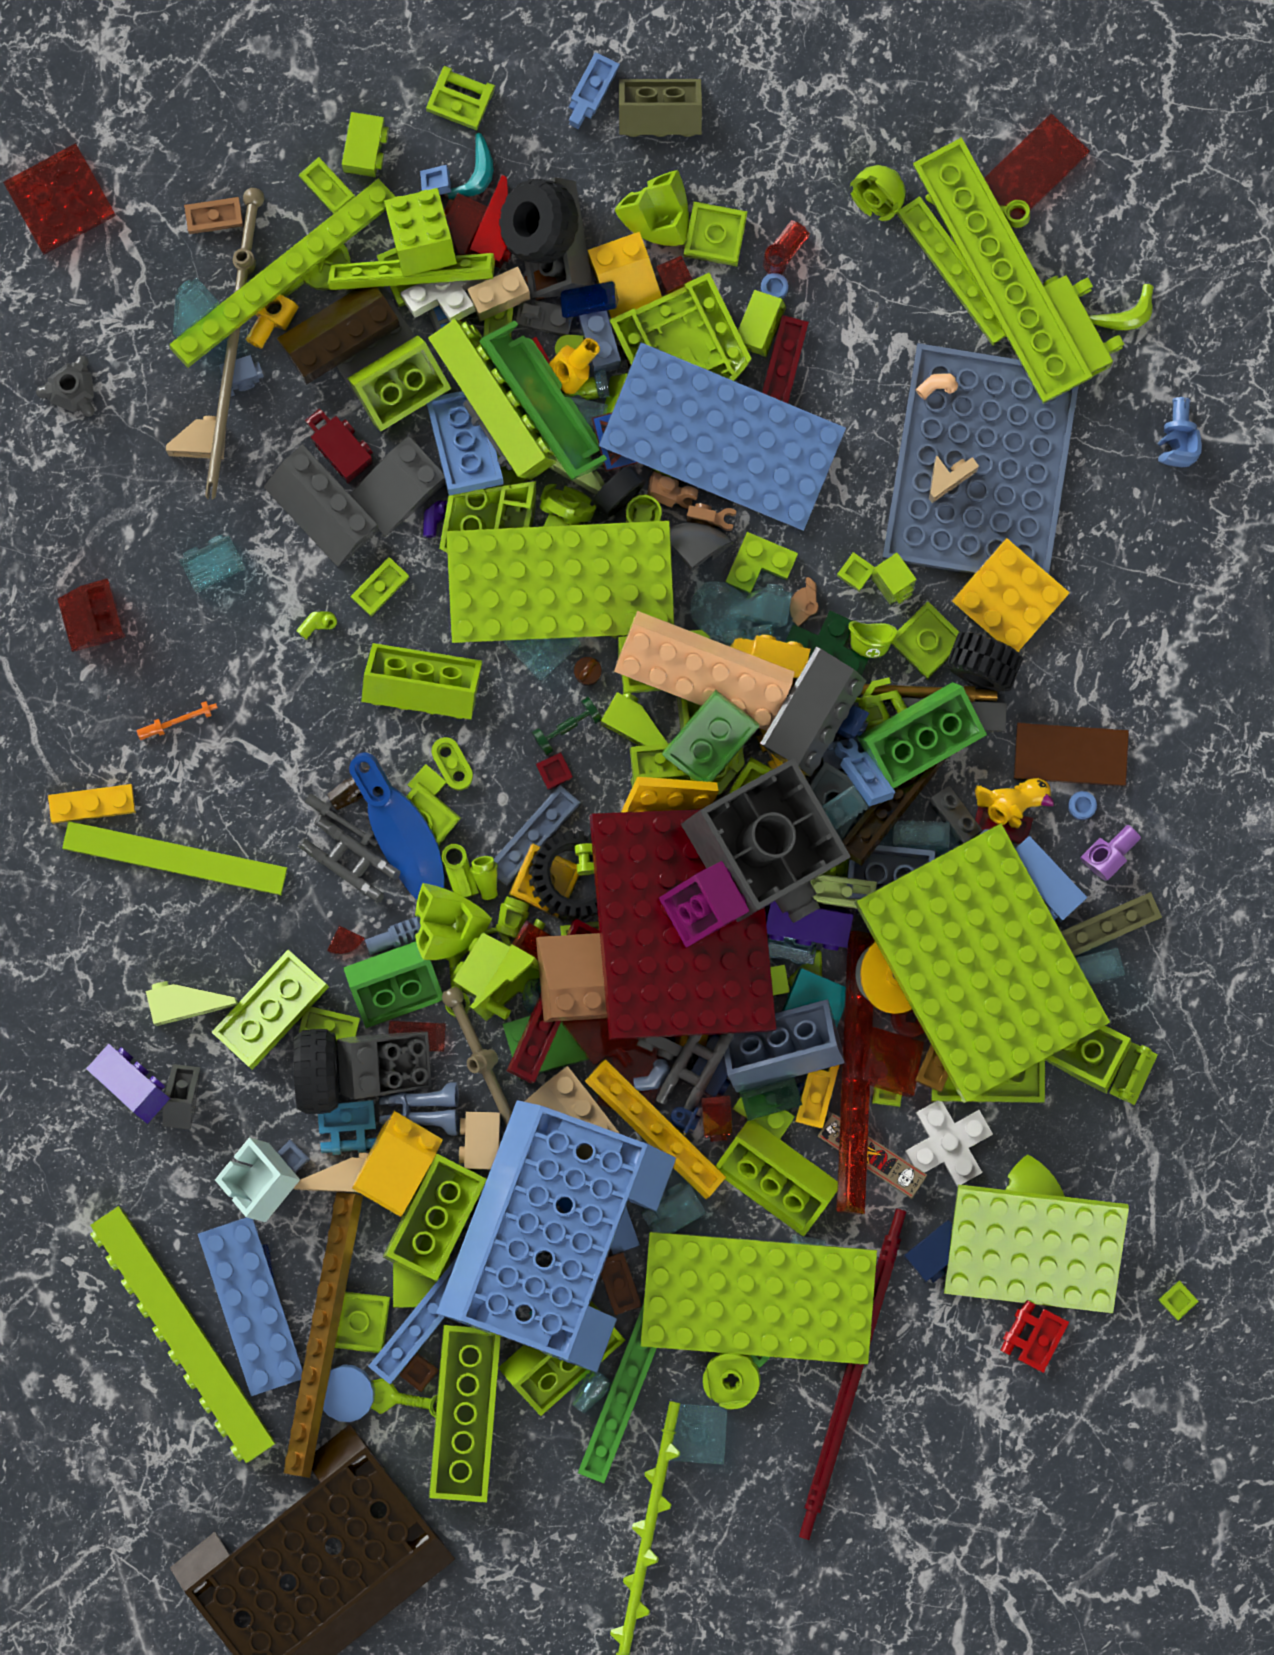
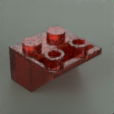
M108 578L79 586L57 598L72 652L126 637L112 584Z

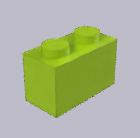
M351 112L342 159L343 172L376 178L377 169L382 170L384 153H380L382 143H387L389 127L385 126L384 117Z
M895 553L876 566L871 577L890 605L896 601L898 604H901L910 598L916 582L915 576L898 553Z

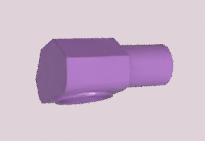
M1126 825L1109 843L1099 838L1080 859L1094 874L1107 881L1127 861L1124 855L1141 837L1131 826Z

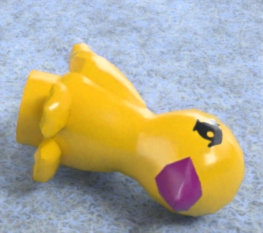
M1039 778L1028 779L1023 783H1019V785L1014 787L1015 789L1003 788L991 791L978 785L975 788L977 806L988 807L989 817L995 823L1004 825L1009 822L1011 828L1020 827L1022 824L1020 819L1023 818V812L1027 808L1054 806L1049 784Z

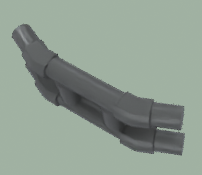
M319 815L314 824L338 841V843L329 855L306 838L299 842L298 847L366 896L378 903L381 902L384 898V893L362 879L361 876L370 864L393 880L400 876L401 871L353 839L322 815ZM347 848L361 857L352 871L338 862Z
M735 1033L722 1034L714 1050L698 1043L702 1035L689 1036L656 1100L661 1104H666L679 1078L694 1085L683 1107L694 1112ZM692 1053L708 1060L701 1075L685 1068Z

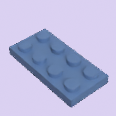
M463 391L440 395L426 404L449 496L503 485V477L499 462L497 461L496 450L480 425L473 426L471 423L472 418L463 405L467 400Z

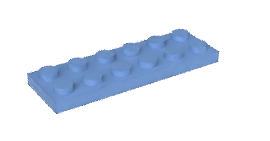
M246 1217L198 1233L250 1395L254 1396L301 1380L303 1367L254 1219Z

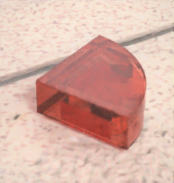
M339 926L327 952L333 954L350 953L357 949L365 938Z

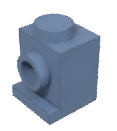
M251 355L236 359L231 396H235L233 390H249L255 386L254 383L260 382L259 379L264 377L259 361L253 363ZM224 363L219 365L222 374Z

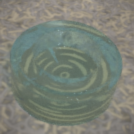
M605 369L595 371L594 376L598 396L600 398L610 397Z

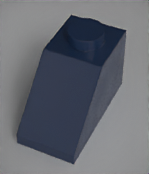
M713 1034L706 1047L714 1050L720 1035ZM724 1056L704 1091L705 1094L713 1099L716 1098L717 1094L723 1096L731 1083L727 1079L728 1074ZM699 1057L691 1071L701 1075L708 1060Z
M949 1220L945 1221L903 1255L924 1283L929 1279L934 1283L946 1273L943 1268L948 1265L952 1223Z

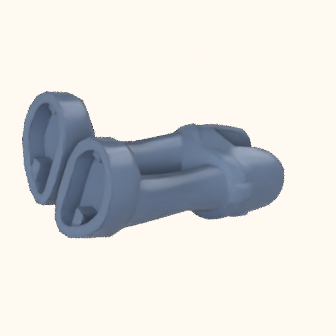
M457 1082L447 1083L442 1090L436 1092H398L379 1097V1105H401V1115L419 1126H439L444 1129L447 1135L457 1136L459 1134V1113L457 1110L411 1112V1107H458L459 1088ZM392 1114L379 1116V1123L384 1125Z

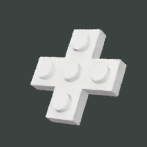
M486 279L416 284L401 292V297L415 318L439 305L451 322L454 319L460 320L476 311L474 304L465 291Z
M936 1101L916 1112L929 1138L905 1151L913 1166L925 1173L944 1163L957 1187L958 1184L962 1185L982 1173L969 1150L973 1145L993 1135L980 1110L954 1123L942 1101Z

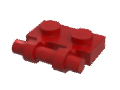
M1027 1300L1021 1309H1017L1014 1315L1016 1320L1010 1331H1006L1003 1337L1005 1341L1000 1351L1010 1355L1014 1347L1017 1346L1022 1349L1017 1360L1044 1373L1069 1322L1045 1309L1042 1310L1039 1318L1032 1316L1031 1313L1035 1304ZM1026 1323L1034 1326L1027 1341L1019 1338Z

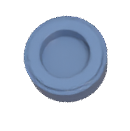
M770 273L761 282V292L784 299L788 292V282L783 275Z
M1086 791L1075 793L1068 803L1070 814L1078 820L1089 819L1097 809L1095 797Z

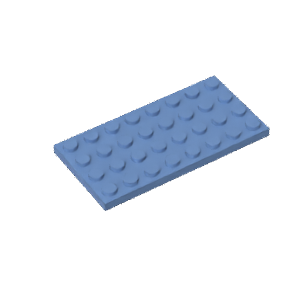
M640 343L599 447L804 531L846 428L649 345Z

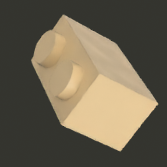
M518 267L467 289L468 297L474 304L475 313L479 321H483L530 300V291Z
M466 1112V1118H460V1135H465V1146L459 1147V1163H464V1168L468 1170H491L500 1146V1113Z

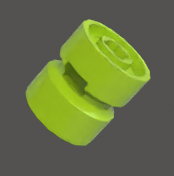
M638 495L632 498L627 505L626 523L662 521L661 506L652 496Z

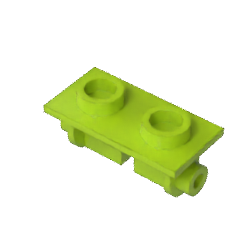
M1132 1042L1109 1094L1135 1105L1158 1054L1152 1052V1049L1146 1046H1139Z

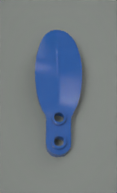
M370 753L356 755L349 766L350 774L368 803L369 821L378 845L387 861L401 871L399 879L415 899H418L422 883L444 888L445 874L441 852L427 821L417 807L403 793L391 785L375 756ZM362 762L368 763L369 766H370V769H369V770H364V769L361 767V763H362ZM375 787H381L383 794L376 793Z

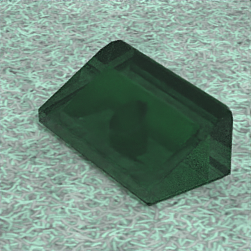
M794 1077L740 1091L748 1121L802 1105Z

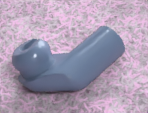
M664 1059L654 1061V1067L648 1076L633 1078L634 1088L637 1091L660 1088L670 1073L668 1062Z

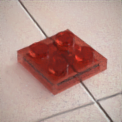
M876 1027L870 1028L859 1082L909 1098L914 1096L917 1083L915 1080L919 1072L924 1042Z

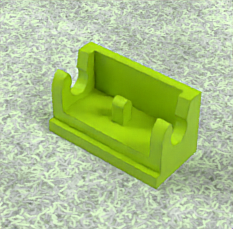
M754 290L738 329L748 351L767 357L778 330L781 316L784 315L786 310L783 299Z

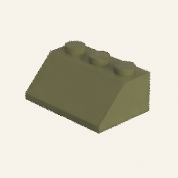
M619 79V135H627L629 137H637L639 135H654L657 137L667 135H682L685 137L702 135L701 79Z

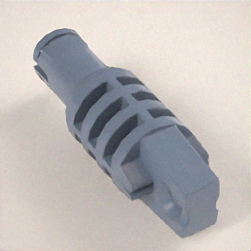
M413 917L391 925L390 928H387V932L366 939L365 943L370 955L392 947L396 949L415 942V934L419 932L421 927L420 918Z

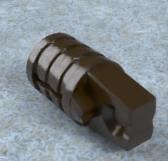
M352 776L345 779L327 794L336 810L364 798Z

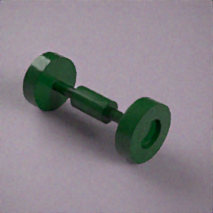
M588 696L581 700L586 711L575 718L572 716L557 725V729L552 733L544 736L539 728L531 732L546 756L553 752L548 742L559 734L561 736L577 727V723L587 716L591 718L594 724L601 721L602 717Z

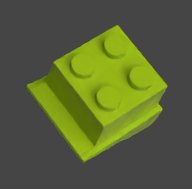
M482 932L479 938L476 937L470 944L468 950L470 954L465 962L461 961L456 967L453 981L464 992L475 998L469 1007L483 1020L488 1021L494 1014L506 1020L511 1010L504 1007V1005L517 993L521 992L524 994L540 979L538 960L513 944L510 947Z

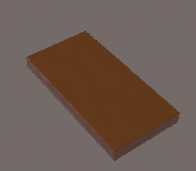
M1017 723L1014 779L1028 780L1039 778L1047 782L1125 787L1129 730Z

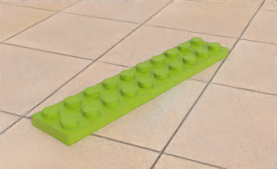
M962 137L914 162V169L1042 403L1045 404L1092 379L1093 376Z

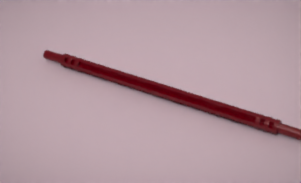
M897 1208L889 1234L884 1237L876 1264L870 1344L901 1243L899 1236L907 1211ZM847 1363L805 1503L804 1509L807 1510L800 1530V1538L810 1540L817 1513H821L864 1364Z

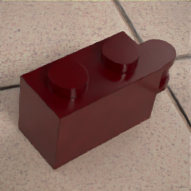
M319 408L304 420L314 433L310 436L312 443L347 484L373 464L372 457L370 456L373 451L364 440L357 441L352 435L355 433V430L346 419L341 422L335 416L330 420ZM323 420L326 424L318 430L316 425Z

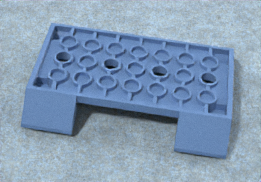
M517 1100L436 1314L481 1331L505 1337L540 1350L549 1356L597 1373L617 1318L594 1309L589 1304L628 1199L631 1203L657 1212L676 1157L647 1143L561 1112ZM581 1145H589L593 1149L592 1156L587 1160L577 1157V1149ZM562 1198H568L573 1203L571 1211L565 1214L557 1210V1203ZM541 1252H549L553 1257L552 1263L548 1267H540L537 1264L536 1259ZM529 1306L532 1309V1317L528 1321L523 1322L517 1319L516 1312L519 1307Z

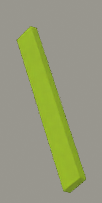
M68 821L62 847L63 850L282 896L288 870L287 867Z

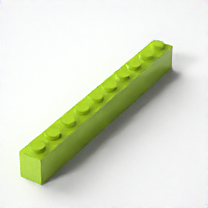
M118 1206L90 1225L93 1229V1232L90 1233L92 1239L99 1248L104 1246L109 1253L105 1257L114 1271L119 1269L124 1276L121 1282L130 1295L135 1293L140 1302L136 1305L145 1318L151 1317L156 1325L152 1328L153 1332L160 1342L166 1340L171 1350L168 1351L170 1358L176 1366L181 1364L187 1372L183 1375L184 1379L192 1390L197 1388L202 1395L199 1402L208 1414L211 1411L218 1420L214 1424L223 1438L227 1435L234 1444L230 1449L237 1460L241 1461L244 1459L246 1463H249L276 1445V1441L123 1208Z

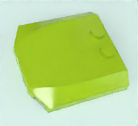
M710 273L684 284V287L636 310L633 308L610 319V324L630 365H632L640 343L649 345L732 381L737 380L752 359Z

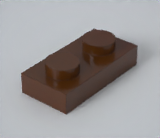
M624 1253L608 1257L601 1276L614 1314L618 1315L641 1307L642 1305Z

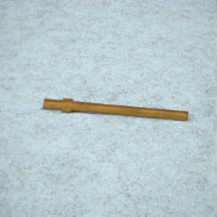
M864 684L860 695H864L870 684ZM882 685L876 687L871 695L898 690L901 697L926 698L943 687ZM964 686V690L971 702H975V700L997 701V691L975 689V686Z

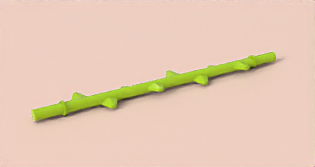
M669 1401L664 1429L661 1430L663 1435L656 1468L645 1472V1477L652 1484L646 1518L632 1525V1529L641 1537L635 1572L623 1579V1583L631 1590L624 1626L612 1629L610 1635L620 1644L616 1655L630 1654L636 1620L648 1616L650 1610L640 1600L647 1567L658 1563L659 1560L651 1550L658 1513L671 1509L672 1505L662 1496L668 1462L680 1456V1451L672 1444L674 1434H676L675 1428L681 1404L678 1402Z

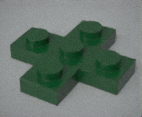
M830 610L819 635L792 625L785 643L791 641L798 642L804 648L810 649L809 659L815 648L818 647L856 670L861 676L869 660V657L861 656L855 651L844 647L851 632L849 623L853 620Z

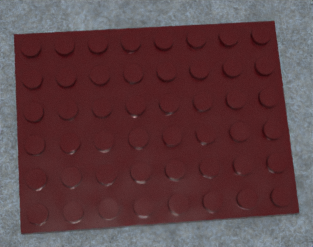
M701 809L592 813L589 816L609 1040L769 1032L776 1030L765 907L739 922L736 920L732 921L686 948L659 899L662 895L706 869L681 825Z

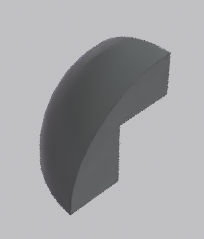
M681 523L670 527L671 554L673 557L678 555L691 571L709 557L714 560L734 544L726 534L706 524Z

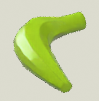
M1150 284L1143 285L1139 302L1131 310L1121 313L1088 316L1093 324L1101 327L1125 331L1137 329L1144 325L1152 315L1154 286Z

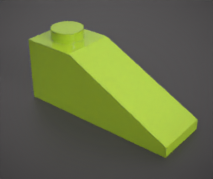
M617 692L601 719V725L638 746L668 744L642 705L638 704L639 699L630 693L622 695Z

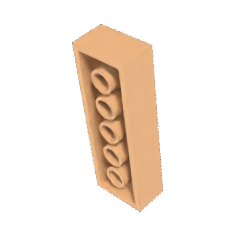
M637 611L614 670L616 673L701 706L717 690L758 722L760 729L766 731L786 700L794 677V671L640 611Z

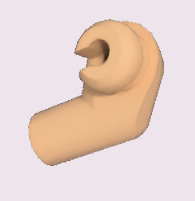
M950 373L933 374L915 390L925 400L936 389H944L949 394L955 392L958 389V383L955 381L956 378Z

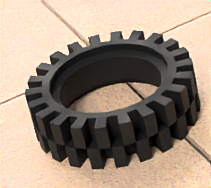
M573 830L566 831L564 834L559 833L552 839L550 838L537 851V854L531 861L533 865L529 868V874L532 875L529 883L530 886L535 888L532 892L534 898L538 896L541 900L538 904L542 908L546 905L549 908L547 911L549 914L557 913L559 914L558 918L563 920L566 917H569L570 921L578 918L583 920L598 913L596 890L590 897L583 900L568 899L555 889L550 877L552 861L558 854L566 851H575V846L578 844L592 843L591 833L586 836L584 835L585 831L573 833ZM590 855V860H591L592 862H593V855Z

